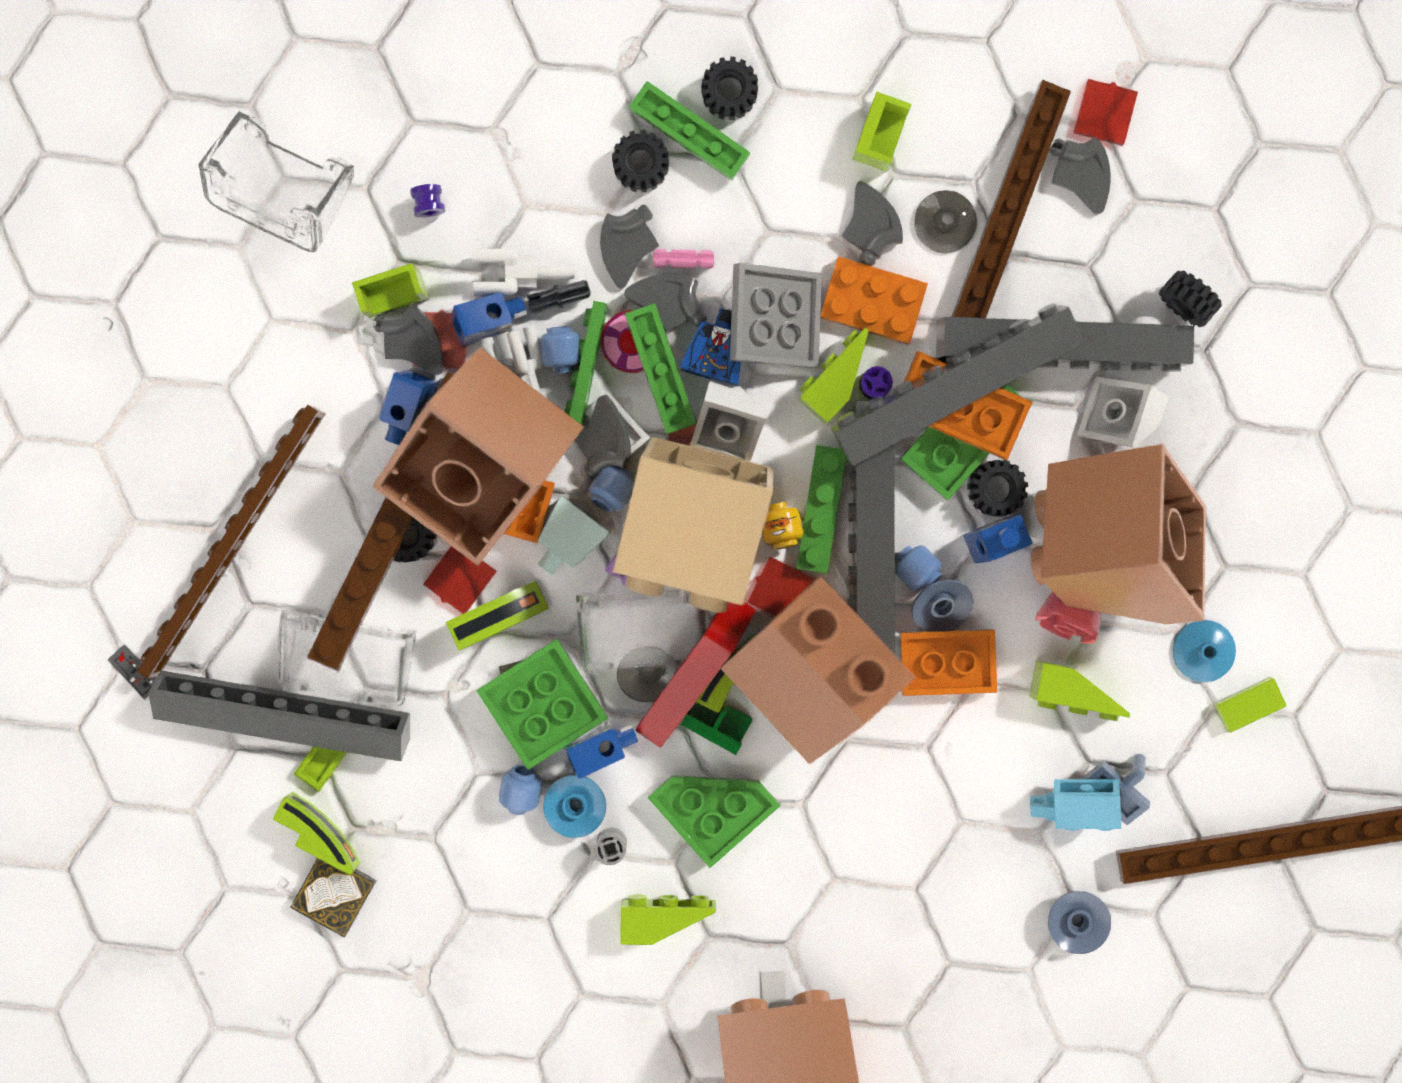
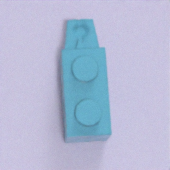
M1054 779V792L1030 797L1031 817L1048 818L1049 821H1055L1056 829H1066L1069 831L1079 829H1098L1100 831L1121 829L1119 779Z

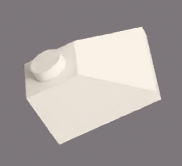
M1096 376L1077 436L1136 448L1159 427L1169 396L1152 385Z
M710 378L690 446L751 461L767 415L740 386Z

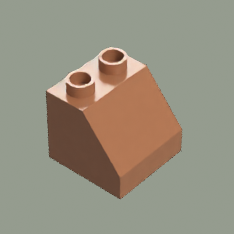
M479 347L427 403L372 487L476 565H479L536 493L584 427Z
M1158 444L1048 464L1047 489L1039 490L1035 496L1036 516L1040 525L1044 528L1043 545L1034 547L1031 553V568L1036 582L1040 585L1046 584L1068 607L1165 625L1205 621L1206 505L1164 445Z
M822 577L811 582L721 667V670L809 765L866 725L916 678Z
M810 990L795 995L792 999L793 1005L768 1009V1003L763 999L757 998L744 999L732 1004L730 1007L731 1014L717 1015L725 1083H859L845 998L830 1000L828 992Z

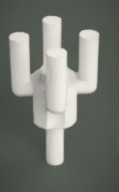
M472 249V262L498 263L499 282H473V295H492L500 292L503 295H513L518 291V288H537V279H575L574 266H537L536 256H517L516 251L512 249Z
M535 325L523 328L531 357L528 360L519 330L497 334L506 367L536 391L540 390L535 371L543 369L545 365L542 363L540 342ZM493 337L481 339L482 349L499 361Z

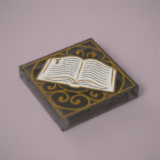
M317 858L290 908L345 938L377 880L358 869L349 875Z

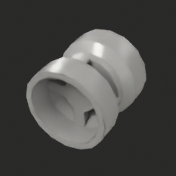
M617 828L603 830L598 835L595 844V856L602 864L608 866L616 865L625 856L627 838Z

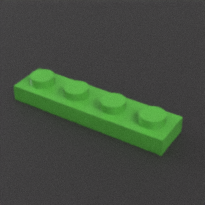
M648 81L645 82L629 106L631 112L731 181L734 180L750 157L751 152Z
M594 300L592 309L586 308L583 326L588 327L585 339H580L579 341L580 367L579 370H573L570 388L575 389L573 400H567L564 411L582 426L584 424L585 411L587 410L601 335L608 310L606 303Z
M653 303L624 313L665 433L669 434L696 424L656 304Z
M815 446L802 526L803 537L800 539L796 569L828 573L846 458L839 448Z

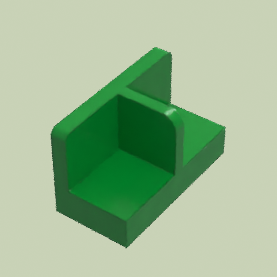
M695 702L682 719L681 725L730 753L737 755L742 746V739L752 723V718L725 702L719 713Z

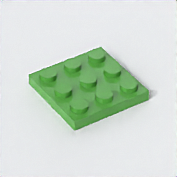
M558 638L476 690L527 770L608 719V715Z

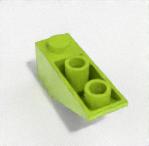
M866 327L860 334L854 330L842 343L846 347L845 350L838 357L832 353L820 366L824 372L817 379L811 376L799 388L803 394L798 400L824 425L850 400L869 332Z
M1036 660L1029 697L1038 701L1037 706L1053 710L1057 709V704L1069 706L1068 712L1086 716L1088 710L1100 712L1099 718L1111 721H1118L1119 716L1130 718V712L1077 670L1064 665Z
M641 894L629 895L628 899H622L620 945H653L716 913V900H709V896L705 895L691 896V900L678 899L676 895H661L659 899H647L646 895Z

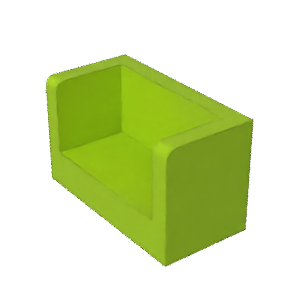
M876 91L852 160L887 172L891 166L898 140L912 104Z
M413 263L351 282L361 313L368 318L407 307L410 303L416 304L429 300L421 272Z

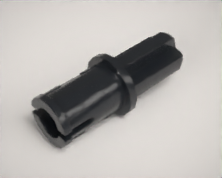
M581 280L560 287L555 284L553 288L546 291L527 295V299L529 300L528 304L532 314H536L556 307L563 309L565 304L589 298L591 290L587 280Z

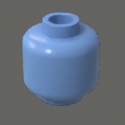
M571 326L546 328L547 333L540 337L543 365L553 367L554 373L571 372L572 365L581 362L579 334L572 331Z
M612 466L603 468L589 487L592 495L591 501L597 507L609 513L613 510L620 511L625 508L632 496L635 483L631 478L632 472L627 468L621 469Z
M909 545L896 557L899 563L896 566L895 573L913 591L923 590L930 584L938 582L943 575L940 572L942 568L941 561L924 545H919L913 549Z
M524 765L512 767L511 770L506 771L502 776L499 802L508 809V812L514 815H523L535 809L539 804L542 779L533 768L527 770Z

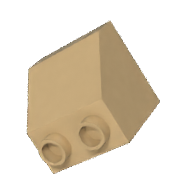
M652 437L640 459L613 572L626 575L625 586L640 594L661 596L665 586L689 591L688 602L706 611L725 612L728 602L743 605L773 494L774 467Z

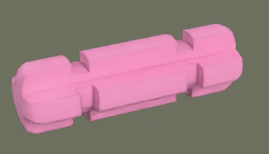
M655 249L653 252V265L658 268H666V265H671V268H696V266H701L704 269H711L714 266V252L711 250H701V253H696V250L675 249L667 252L666 249Z

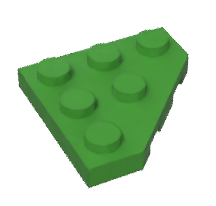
M671 775L648 795V799L709 868L714 866L781 806L760 780Z

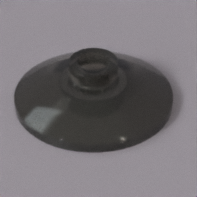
M941 190L928 195L918 206L914 217V228L919 240L927 248L938 253H952L962 249L972 239L977 226V217L973 205L965 196L950 190ZM944 214L950 215L953 219L952 224H945L942 221V216Z
M654 645L635 647L621 658L617 666V682L620 689L629 698L644 703L654 702L679 666L674 656L661 647ZM652 667L653 670L646 672L642 668Z

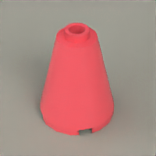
M1052 591L1038 610L1035 621L1041 620L1039 625L1042 628L1062 638L1070 640L1071 636L1081 637L1079 643L1093 644L1098 638L1101 612L1068 607Z

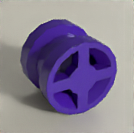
M423 184L410 189V195L416 204L413 208L415 217H433L445 213V205L440 200V195L442 194L441 185Z
M880 366L869 368L859 380V390L863 396L871 400L887 395L893 385L890 372Z

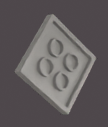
M740 262L733 264L730 361L819 368L822 273Z

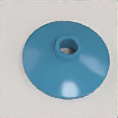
M1210 620L1189 623L1180 630L1173 644V658L1176 666L1186 677L1198 682H1212L1220 679L1231 669L1236 657V645L1231 633L1221 624ZM1210 646L1213 653L1207 658L1204 655V650Z
M576 775L564 776L555 781L548 789L543 803L544 815L550 827L558 834L569 838L584 837L594 832L601 825L606 813L605 795L600 786L586 776L581 779ZM573 799L580 800L581 808L573 809L570 801Z

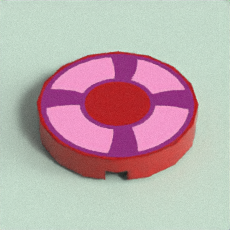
M628 310L616 314L606 323L601 335V348L604 357L613 368L621 372L637 374L644 370L624 313L632 311Z

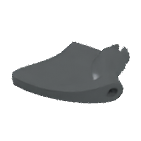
M1096 137L1086 143H1077L1070 140L1063 141L1060 138L1055 139L1050 152L1052 155L1058 156V162L1051 184L1072 191L1094 214H1101L1108 200L1111 183L1110 163L1102 143Z
M859 181L854 192L853 216L841 237L863 251L859 256L862 263L865 261L868 263L867 265L873 266L876 263V259H880L888 246L902 244V225L897 212L890 202L872 186Z
M644 204L637 210L634 208L622 216L607 213L601 228L600 246L602 258L610 277L620 289L626 287L639 262L647 254L659 247L657 240L646 224L647 221L653 218V214Z
M676 273L658 274L644 278L625 289L624 296L640 307L653 303L656 304L665 333L689 320L692 326L696 328L700 326L702 321L706 322L707 316L702 312L703 307L696 297V289L699 282L695 278Z
M410 303L406 310L400 314L378 315L374 318L373 321H376V326H373L374 330L378 333H384L385 359H403L420 366L434 375H441L443 373V350L438 332L430 318L421 309Z
M608 395L600 396L597 399L588 426L574 440L587 458L584 472L589 478H595L603 468L608 466L626 469L631 458V443L625 422Z

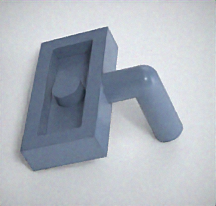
M1142 754L1134 755L1132 772L1124 778L1104 760L1081 778L1119 779L1121 821L1126 826L1150 808V801L1134 788L1145 776L1146 758Z

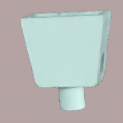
M561 496L538 539V542L548 549L538 565L551 575L555 573L563 561L574 568L611 534V531L566 497Z

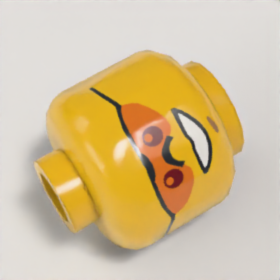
M786 502L769 505L762 531L764 542L767 545L773 546L774 550L798 545L797 540L803 537V528L798 509L787 507Z

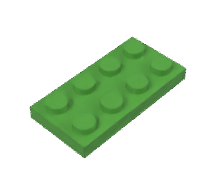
M1007 384L1001 387L1020 396ZM927 427L899 460L945 500H949L989 453Z

